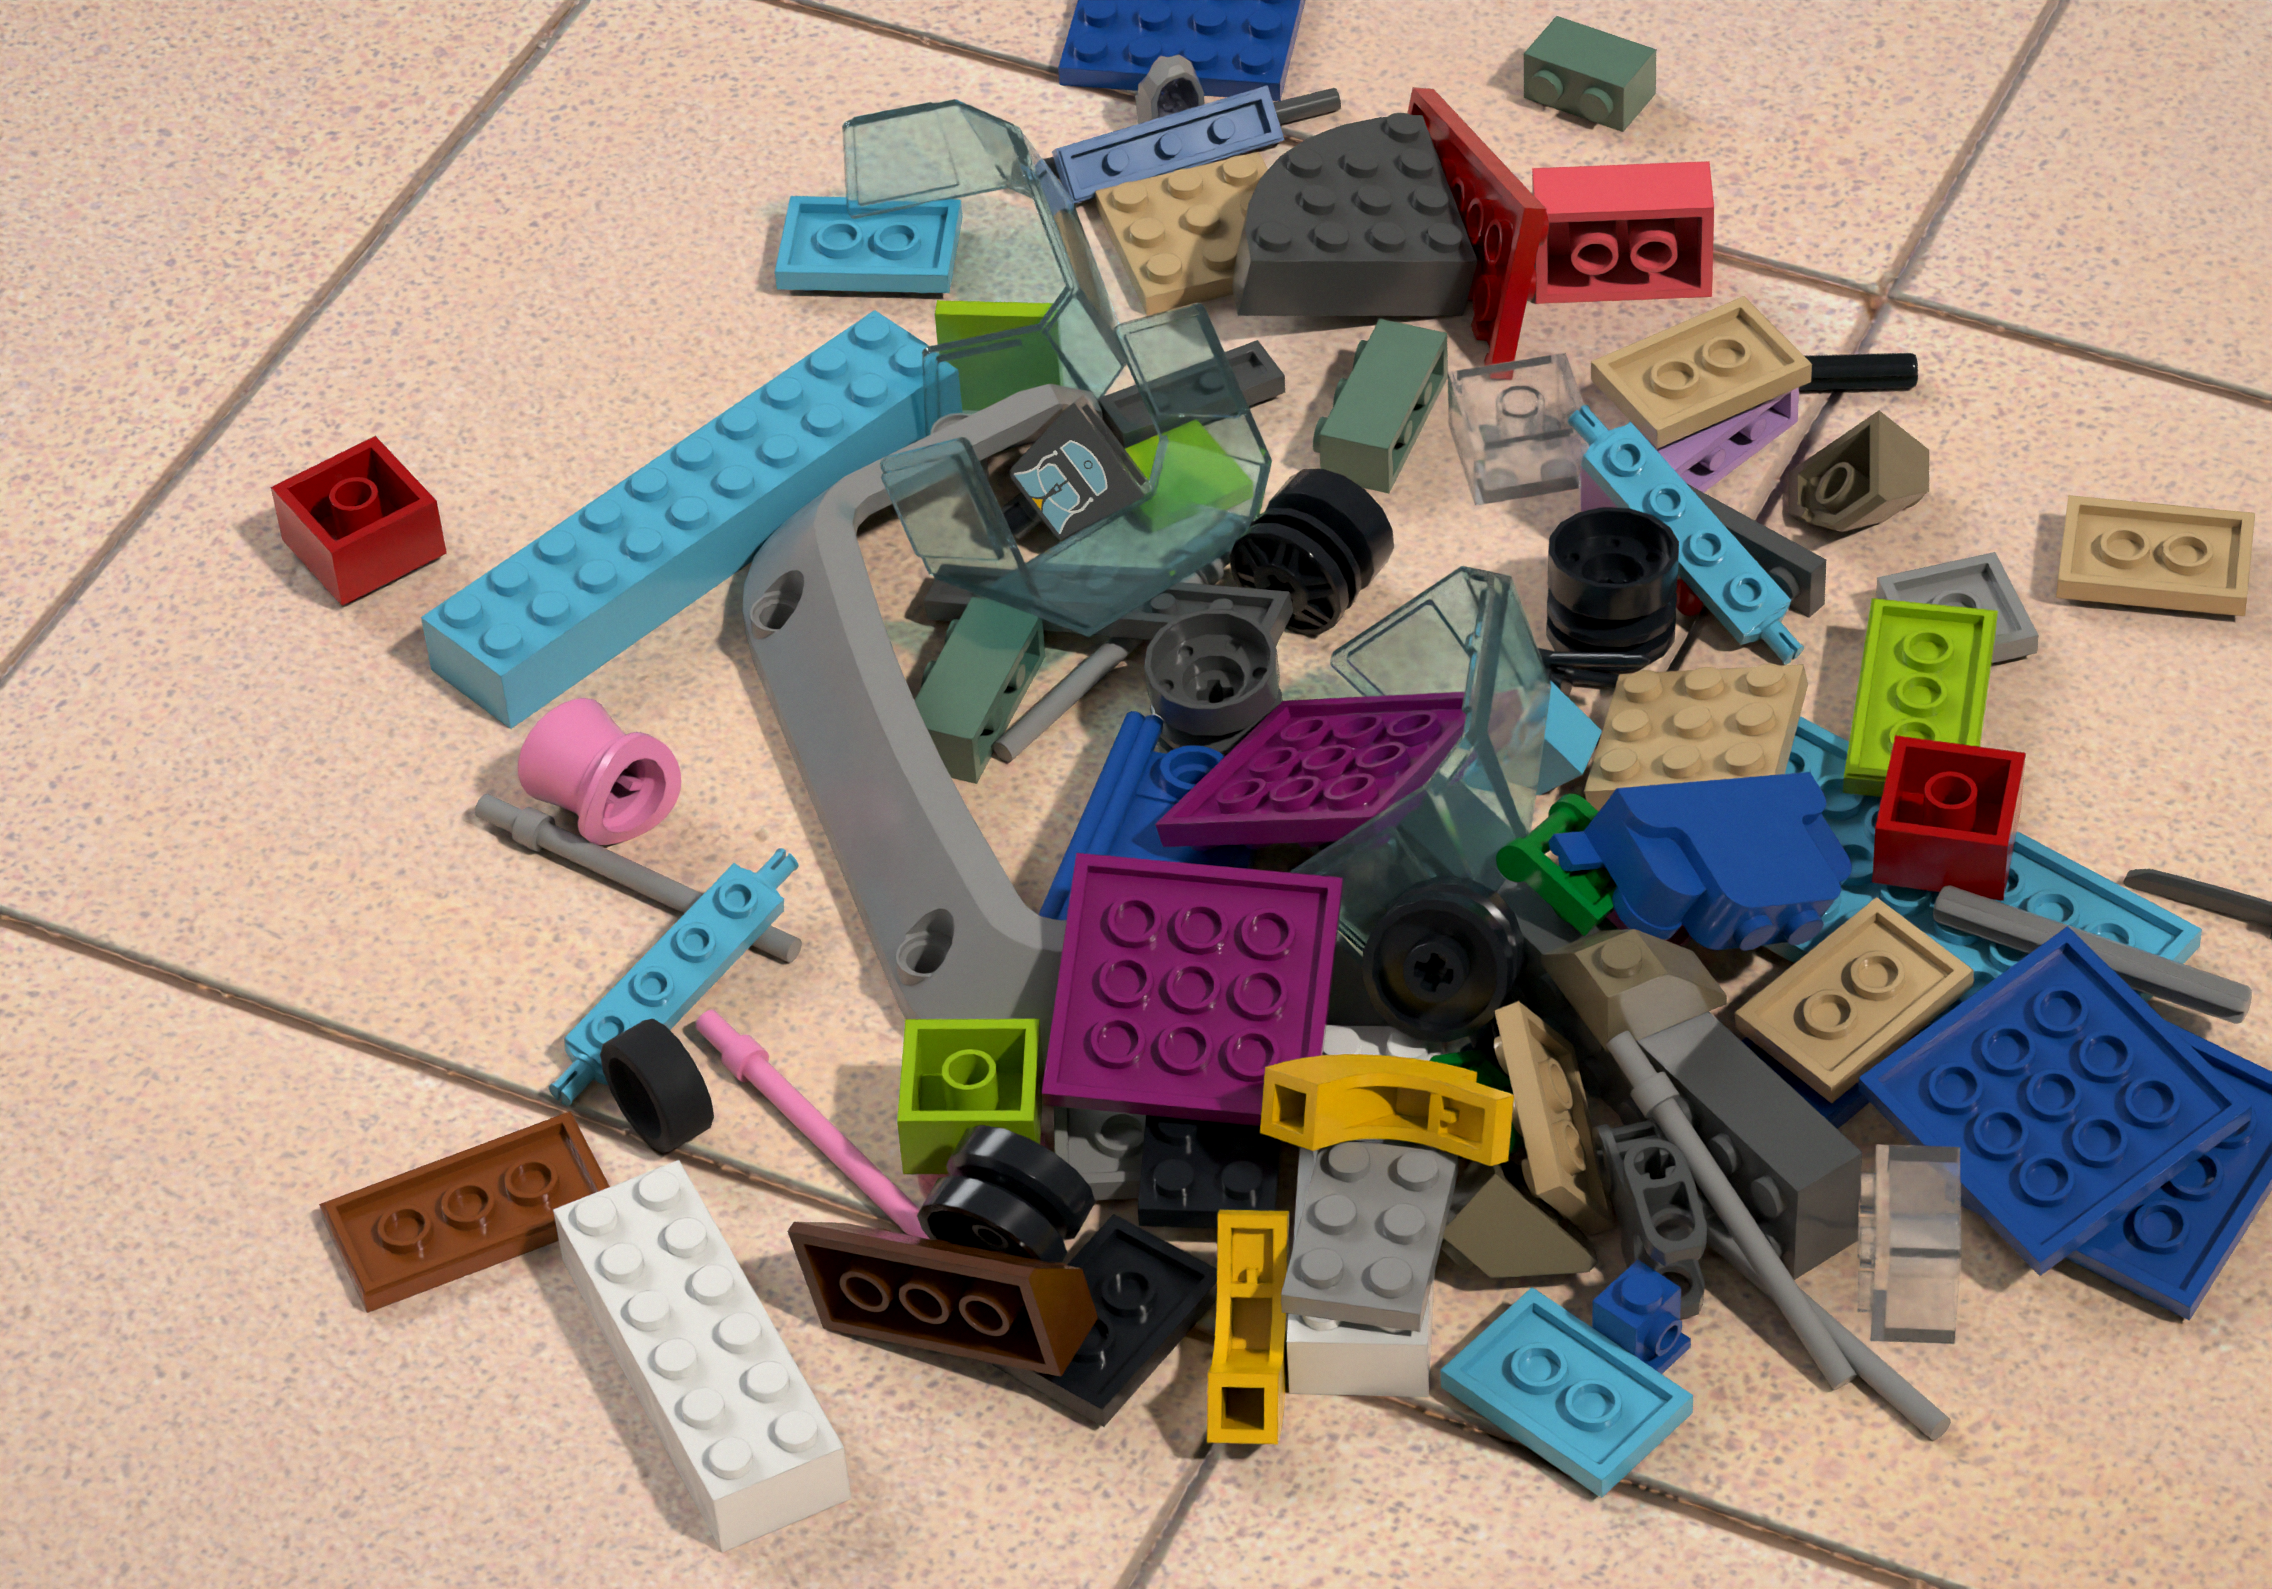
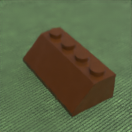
M793 1222L787 1231L824 1329L1061 1377L1098 1319L1083 1269L1071 1267L1064 1263H1050L1014 1256L1002 1251H988L952 1244L944 1240H931L895 1233L883 1228L874 1229L848 1223Z

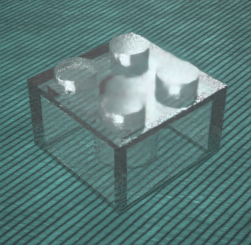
M1566 353L1448 372L1449 428L1475 506L1581 488V463L1583 455L1590 446L1567 422L1576 410L1580 412V408L1584 406Z
M1876 1144L1874 1173L1861 1172L1860 1214L1872 1215L1871 1217H1858L1857 1258H1859V1268H1869L1870 1271L1858 1270L1857 1312L1870 1313V1341L1955 1344L1961 1267L1960 1147Z

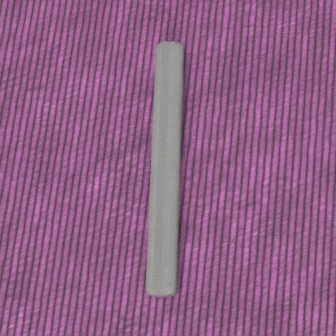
M1950 885L1942 888L1934 904L1933 919L1937 923L2028 954L2068 926L2132 989L2234 1024L2241 1023L2244 1020L2251 1005L2252 989L2247 985Z

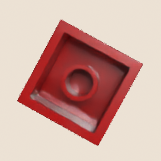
M376 436L271 487L282 540L342 606L447 554L437 500Z
M1895 735L1875 827L1872 883L1940 892L1944 886L1950 885L1989 899L2004 901L2022 807L2026 753Z

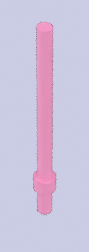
M708 1010L698 1018L696 1029L722 1054V1064L741 1082L750 1081L907 1235L930 1239L920 1226L917 1217L920 1209L768 1062L769 1054L750 1035H740L715 1010Z

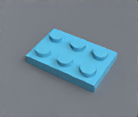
M790 196L775 268L777 289L916 292L921 294L950 293L963 218L961 200Z
M1533 1287L1440 1370L1441 1388L1600 1498L1604 1497L1693 1413V1395Z

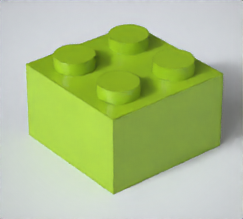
M905 1019L897 1115L903 1174H949L946 1167L949 1158L966 1129L974 1126L985 1125L1004 1128L1040 1144L1042 1088L1044 1081L1040 1019Z

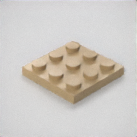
M1260 152L1233 156L1229 159L1188 169H1179L1171 173L1133 182H1125L1117 186L1095 191L1096 209L1146 315L1234 294L1232 287L1234 268L1248 204L1260 178L1268 170Z
M1768 663L1756 667L1723 669L1701 667L1695 670L1667 672L1641 670L1630 674H1619L1585 786L1586 800L1597 811H1600L1616 788L1785 774L1808 687L1804 664L1779 666Z

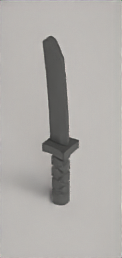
M2154 869L2130 870L2124 879V885L2128 888L2176 899L2272 927L2271 901Z

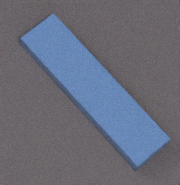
M1267 85L1053 150L1052 154L1068 205L1071 206L1095 199L1096 190L1171 173L1179 169H1188L1221 161L1280 143L1285 139Z

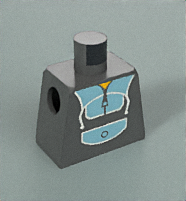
M1082 395L1060 414L1008 471L1010 478L1020 489L1021 493L998 510V514L1008 530L1018 539H1021L1044 521L1052 533L1061 540L1138 501L1153 486L1089 401Z

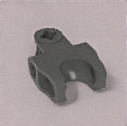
M1653 1117L1646 1118V1121L1614 1128H1610L1608 1124L1593 1127L1592 1145L1595 1162L1603 1188L1609 1193L1622 1229L1621 1248L1627 1269L1638 1259L1659 1274L1676 1272L1684 1275L1691 1290L1681 1297L1680 1319L1699 1315L1704 1302L1705 1282L1698 1259L1702 1258L1706 1249L1707 1223L1696 1185L1684 1154L1680 1148L1669 1142Z

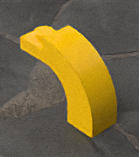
M1364 1054L1306 1057L1265 1067L1260 1133L1311 1151L1360 1139L1401 1140L1428 1145L1488 1166H1494L1508 1161L1514 1095L1476 1083L1477 1072L1428 1060Z
M1219 1210L1216 1327L1213 1358L1208 1371L1207 1443L1278 1444L1284 1416L1288 1362L1286 1342L1288 1313H1282L1281 1292L1289 1265V1211Z

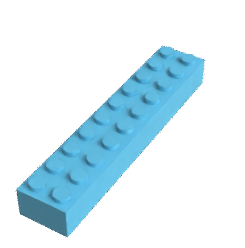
M876 310L872 311L423 615L421 621L431 670L512 729L751 563L765 541L778 527L840 479L931 435L933 424L941 417L948 414L961 413L956 363Z

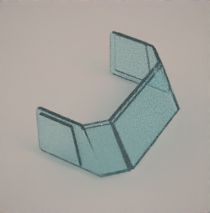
M957 99L906 106L856 116L846 121L842 126L846 206L851 218L857 219L1009 188L1033 199L1065 283L1064 289L1039 324L932 345L922 351L926 437L931 435L933 424L941 417L954 413L972 415L1017 392L1046 384H1055L1093 392L1097 402L1098 398L1105 396L1131 359L1132 354L1073 200L1020 127Z
M1197 302L1123 322L1113 329L1115 339L1159 436L1149 479L1153 488L1138 501L1083 528L1026 563L975 450L966 437L905 451L882 459L880 461V467L883 472L881 475L882 482L915 554L922 558L928 574L934 576L936 580L988 601L1090 637L1232 550L1238 537L1245 530L1249 529L1251 522L1256 516L1260 515L1272 459L1209 315L1201 303Z
M1461 566L1331 654L1330 665L1363 697L1465 692L1462 711L1466 714L1464 732L1426 784L1290 871V873L1343 878L1338 930L1362 952L1375 925L1386 913L1392 902L1414 883L1440 875L1471 878L1497 892L1507 879L1503 877L1496 865L1498 851L1513 838H1524L1531 832L1551 683L1512 576Z

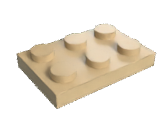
M1745 296L1591 361V380L1656 449L1811 382L1812 363Z
M2068 495L2056 598L2245 616L2255 513Z
M1876 897L1735 1012L1736 1029L1825 1099L1833 1103L1855 1085L1861 1075L1895 1052L1974 986V973L1972 968Z
M1519 1001L1495 1010L1500 1036L1494 1038V1050L1501 1068L1510 1077L1514 1094L1512 1123L1517 1132L1524 1138L1528 1158L1522 1160V1172L1530 1192L1535 1198H1541L1555 1208L1564 1219H1570L1591 1236L1616 1227L1609 1195L1603 1188L1595 1162L1592 1145L1593 1127L1573 1044Z

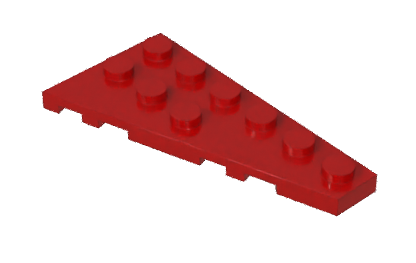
M1412 87L1407 114L1423 115L1478 260L1467 300L1473 303L1474 317L1471 323L1473 334L1476 340L1487 341L1489 345V353L1486 354L1484 359L1488 374L1511 376L1527 301L1532 300L1536 291L1537 275L1534 266L1538 247L1545 243L1548 235L1549 219L1546 212L1547 209L1434 89Z

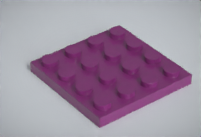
M1497 690L1282 701L1155 824L1163 847L1191 846L1194 851H1206L1220 845L1244 844L1247 849H1261L1274 843H1298L1299 846L1304 848L1316 847L1333 841H1353L1357 846L1378 843L1391 834V828L1409 810L1422 802L1425 793L1440 778L1448 775L1453 770V765L1470 747L1483 740L1484 733L1504 714Z
M1076 853L1042 1088L1043 1105L1260 1126L1265 1067L1294 1059L1323 1056L1342 901L1343 878Z

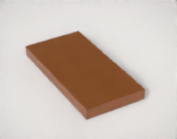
M571 1111L321 1203L319 1206L328 1232L366 1312L369 1313L559 1241L553 1209L610 1186Z

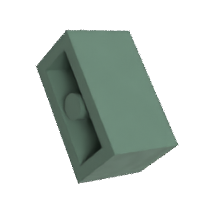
M1556 16L1524 52V98L1624 132L1656 94L1657 49Z

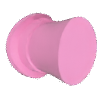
M573 699L549 711L536 723L528 734L521 748L518 760V776L521 786L526 793L537 800L562 807L577 814L579 817L577 823L580 834L590 843L597 845L624 842L651 830L671 812L681 790L680 767L672 751L662 741L642 732L625 734L602 704L594 699Z

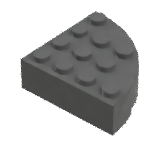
M1393 113L1388 117L1340 125L1307 138L1275 161L1260 178L1249 201L1232 285L1238 316L1464 315L1478 260L1423 115Z

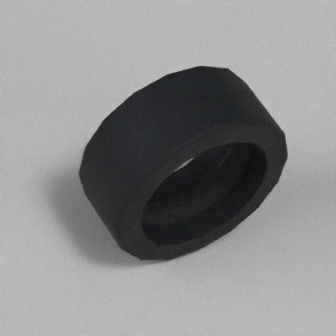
M655 1019L643 1020L603 1044L600 1057L609 1089L630 1125L649 1146L661 1153L670 1152L711 1128L714 1112L705 1081L693 1058L681 1041L665 1025Z

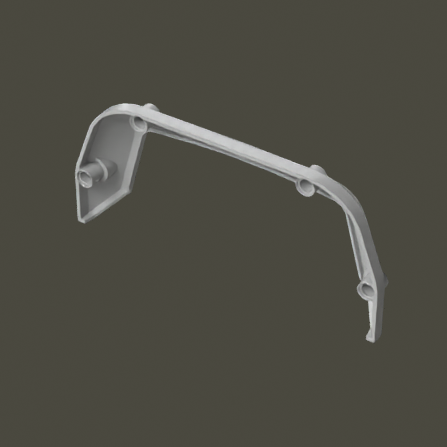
M1046 384L1017 392L972 415L954 413L941 417L933 424L931 435L840 479L795 512L768 537L753 558L744 583L742 605L745 633L753 664L896 1002L905 1019H1040L1044 1074L1067 920L1060 921L1039 916L1024 904L965 805L935 747L899 666L879 611L856 533L858 526L869 515L936 482L942 489L951 493H970L979 489L986 483L989 476L987 457L1003 450L1036 442L1060 414L1082 395L1085 396L1102 419V410L1093 392L1055 384ZM1339 932L1337 934L1327 1025L1390 1026L1370 1002L1362 979L1363 957Z

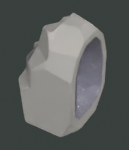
M1179 54L1169 57H1158L1147 76L1138 84V93L1135 95L1138 124L1205 104L1204 92L1191 61Z

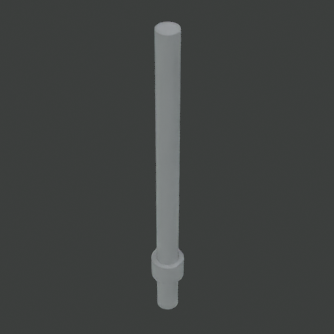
M1232 527L1207 551H1196L1180 566V575L1174 582L1215 585L1223 577V568L1230 563L1229 555L1234 543L1244 531L1239 527ZM1114 636L1108 639L993 744L996 755L1007 763L1015 759L1145 639Z
M484 794L477 802L475 815L511 832L515 842L537 852L545 848L684 914L703 895L692 888L556 826L552 816L537 809L526 807L521 810L489 794ZM770 925L752 945L790 963L797 958L801 950L802 941Z
M1624 1031L1612 1038L1606 1046L1634 1087L1630 1093L1631 1097L1644 1117H1653L1669 1142L1680 1148L1686 1158L1692 1177L1832 1389L1837 1390L1852 1381L1857 1374L1676 1101L1680 1094L1666 1073H1657L1630 1031Z
M1698 1195L1707 1223V1244L1775 1303L1704 1195ZM1800 1288L1855 1373L1931 1440L1940 1438L1949 1428L1950 1418Z

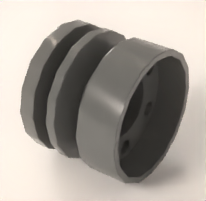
M1230 609L1198 610L1178 616L1160 628L1147 646L1144 670L1148 696L1151 701L1150 713L1164 721L1163 730L1157 741V746L1161 753L1167 754L1179 747L1196 745L1212 748L1226 756L1283 701L1282 692L1279 688L1280 672L1277 649L1270 632L1253 617Z

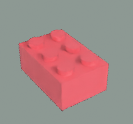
M1710 161L1532 168V194L1547 209L1546 212L1549 219L1548 235L1545 243L1538 247L1534 266L1537 275L1536 304L1712 297L1714 199Z

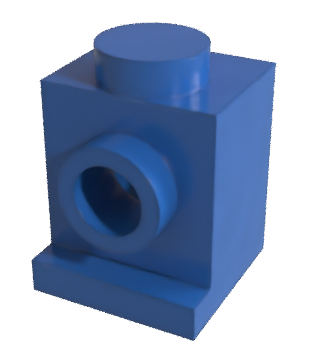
M1638 1259L1592 1301V1328L1661 1374L1691 1348V1338L1681 1332V1287Z

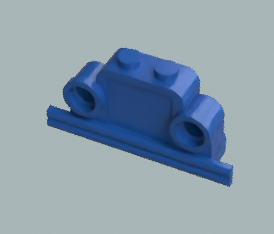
M1136 711L1128 712L1038 915L1060 921L1067 920L1076 853L1253 869L1257 849H1247L1244 844L1220 845L1206 851H1194L1191 846L1163 847L1155 825L1225 756L1212 748L1196 745L1179 747L1167 754L1156 752L1154 748L1163 730L1164 721L1156 715L1145 717Z
M1810 772L1616 788L1584 831L1553 834L1549 840L1550 850L1554 855L1558 856L1559 864L1564 871L1607 868L1617 885L1612 896L1614 909L1628 928L1667 940L1683 924L1689 935L1696 942L1712 950L1740 948L1741 950L1748 951L1762 945L1780 943L1800 945L1811 940L1822 930L1824 923L1821 917L1841 893L1842 884L1847 880L1852 871L1849 856L1821 814L1826 807V798Z

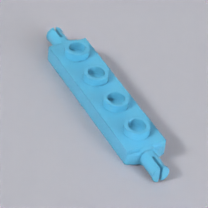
M1588 405L1582 406L1580 412L1576 410L1567 422L1590 446L1583 455L1581 467L1618 508H1630L1653 515L1672 529L1679 541L1678 575L1740 645L1755 642L1762 638L1782 660L1784 665L1789 664L1792 658L1796 659L1804 650V646L1781 623L1791 603V599L1631 421L1625 426L1608 430L1590 410Z
M777 849L775 854L756 873L733 863L564 1038L565 1051L572 1064L549 1086V1090L556 1100L559 1101L561 1098L563 1105L570 1106L573 1100L593 1080L608 1085L603 1073L600 1057L602 1046L605 1042L643 1020L655 1019L669 1030L679 1022L784 912V898L780 896L776 889L799 867L792 854L789 853L786 857L785 849Z

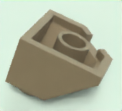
M1878 410L1789 471L1788 513L1796 520L1840 532L1885 522L1902 509L1917 504L1929 492V449Z
M1636 929L1599 931L1541 955V965L1607 1053L1610 1052L1606 1046L1607 1043L1624 1031H1630L1634 1039L1638 1041L1726 1005V993L1692 950Z
M1509 1157L1507 1162L1494 1166H1488L1473 1160L1470 1161L1455 1185L1441 1243L1442 1250L1456 1264L1466 1271H1470L1476 1265L1490 1278L1586 1273L1590 1272L1598 1263L1593 1243L1576 1225L1571 1223L1565 1230L1558 1225L1563 1217L1543 1199L1535 1198L1525 1182L1522 1169Z

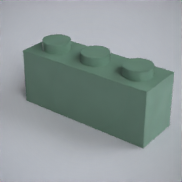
M1384 319L1378 320L1369 340H1361L1354 356L1353 370L1349 378H1341L1338 382L1334 394L1333 409L1328 418L1321 417L1316 425L1313 437V450L1320 453L1321 469L1344 475L1362 488L1390 493L1448 378L1447 333Z
M972 597L961 618L951 621L947 629L944 648L937 661L931 660L927 664L922 677L921 689L914 701L951 778L975 784L978 783L994 753L993 744L1005 733L1046 657L1042 612Z

